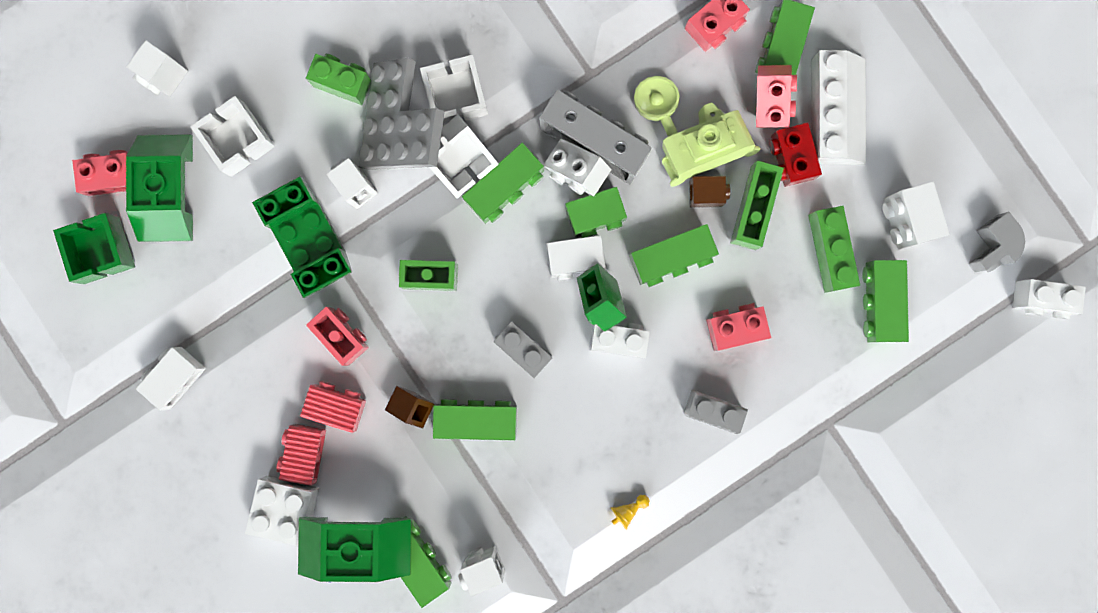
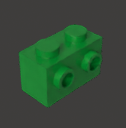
M597 263L577 277L584 313L592 325L599 326L605 332L627 318L618 282L601 265Z

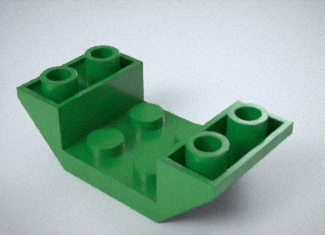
M137 135L126 156V212L138 242L193 241V214L185 212V162H193V135Z
M299 176L252 202L264 226L272 230L294 272L290 275L303 298L352 273L345 249L320 203L302 177Z
M299 517L298 575L319 582H381L409 576L411 574L412 518H383L381 522H328V517Z

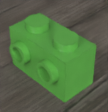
M315 53L305 79L314 88L363 105L371 84V79L365 72V68L354 63H350L349 66L342 64L339 58L326 53L325 56H321Z

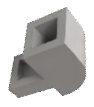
M1010 212L995 216L977 230V233L989 249L970 262L969 265L974 272L985 270L991 272L1001 264L1015 263L1021 257L1025 248V235L1022 227Z

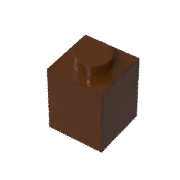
M726 176L692 177L689 181L690 208L722 207L726 204V200L730 199V184H726Z
M396 386L385 411L406 424L423 428L435 404L411 390Z

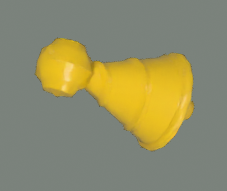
M640 494L636 498V503L611 507L616 516L611 521L613 525L620 522L624 529L627 530L638 509H645L649 506V497Z

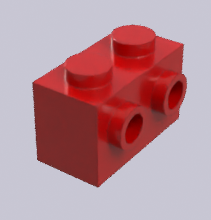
M808 123L777 130L771 136L769 141L771 153L773 156L776 155L777 166L784 168L781 177L784 187L814 180L822 175Z

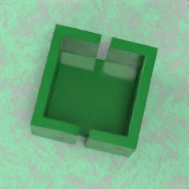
M103 213L82 220L83 224L76 222L53 230L68 280L71 283L87 284L108 277L107 274L114 275L135 268L124 229L118 216Z

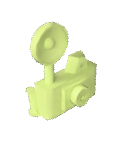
M653 76L646 78L637 86L634 94V103L637 111L648 120L661 121L668 136L663 140L662 144L666 155L662 159V165H664L671 179L670 185L672 187L680 185L688 178L743 156L750 157L760 151V147L754 144L738 110L725 114L711 102L704 105L698 112L699 125L678 133L670 117L678 108L680 98L678 88L673 81L666 77Z

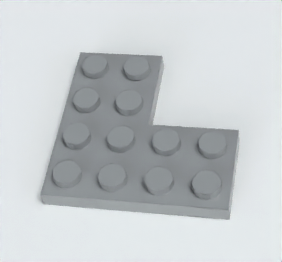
M402 58L373 63L370 91L367 98L366 119L363 125L362 147L359 152V168L371 170L437 167L445 111L437 108L409 111L415 60Z

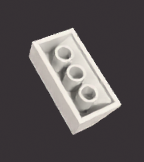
M819 50L811 59V135L819 164H866V59L847 50Z

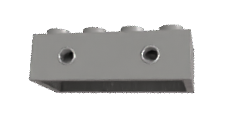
M557 89L539 117L540 130L558 141L564 139L601 157L612 169L610 171L611 174L630 185L652 148L648 145V140L641 135L634 134L633 136L624 131L625 127L616 120L611 119V121L603 118L601 116L602 113L597 108L591 105L585 107L578 102L579 99L571 92L564 91L563 93Z

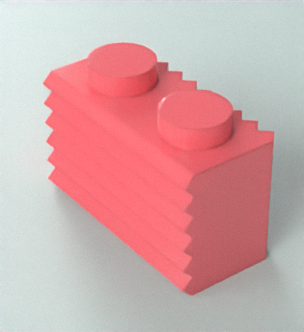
M320 381L319 385H310L300 417L351 433L356 432L366 403L365 399L360 398L361 393L345 389L344 393L335 391V385Z
M299 424L290 425L288 429H285L282 436V445L285 446L284 454L279 457L277 463V472H280L279 480L310 486L317 483L326 429Z

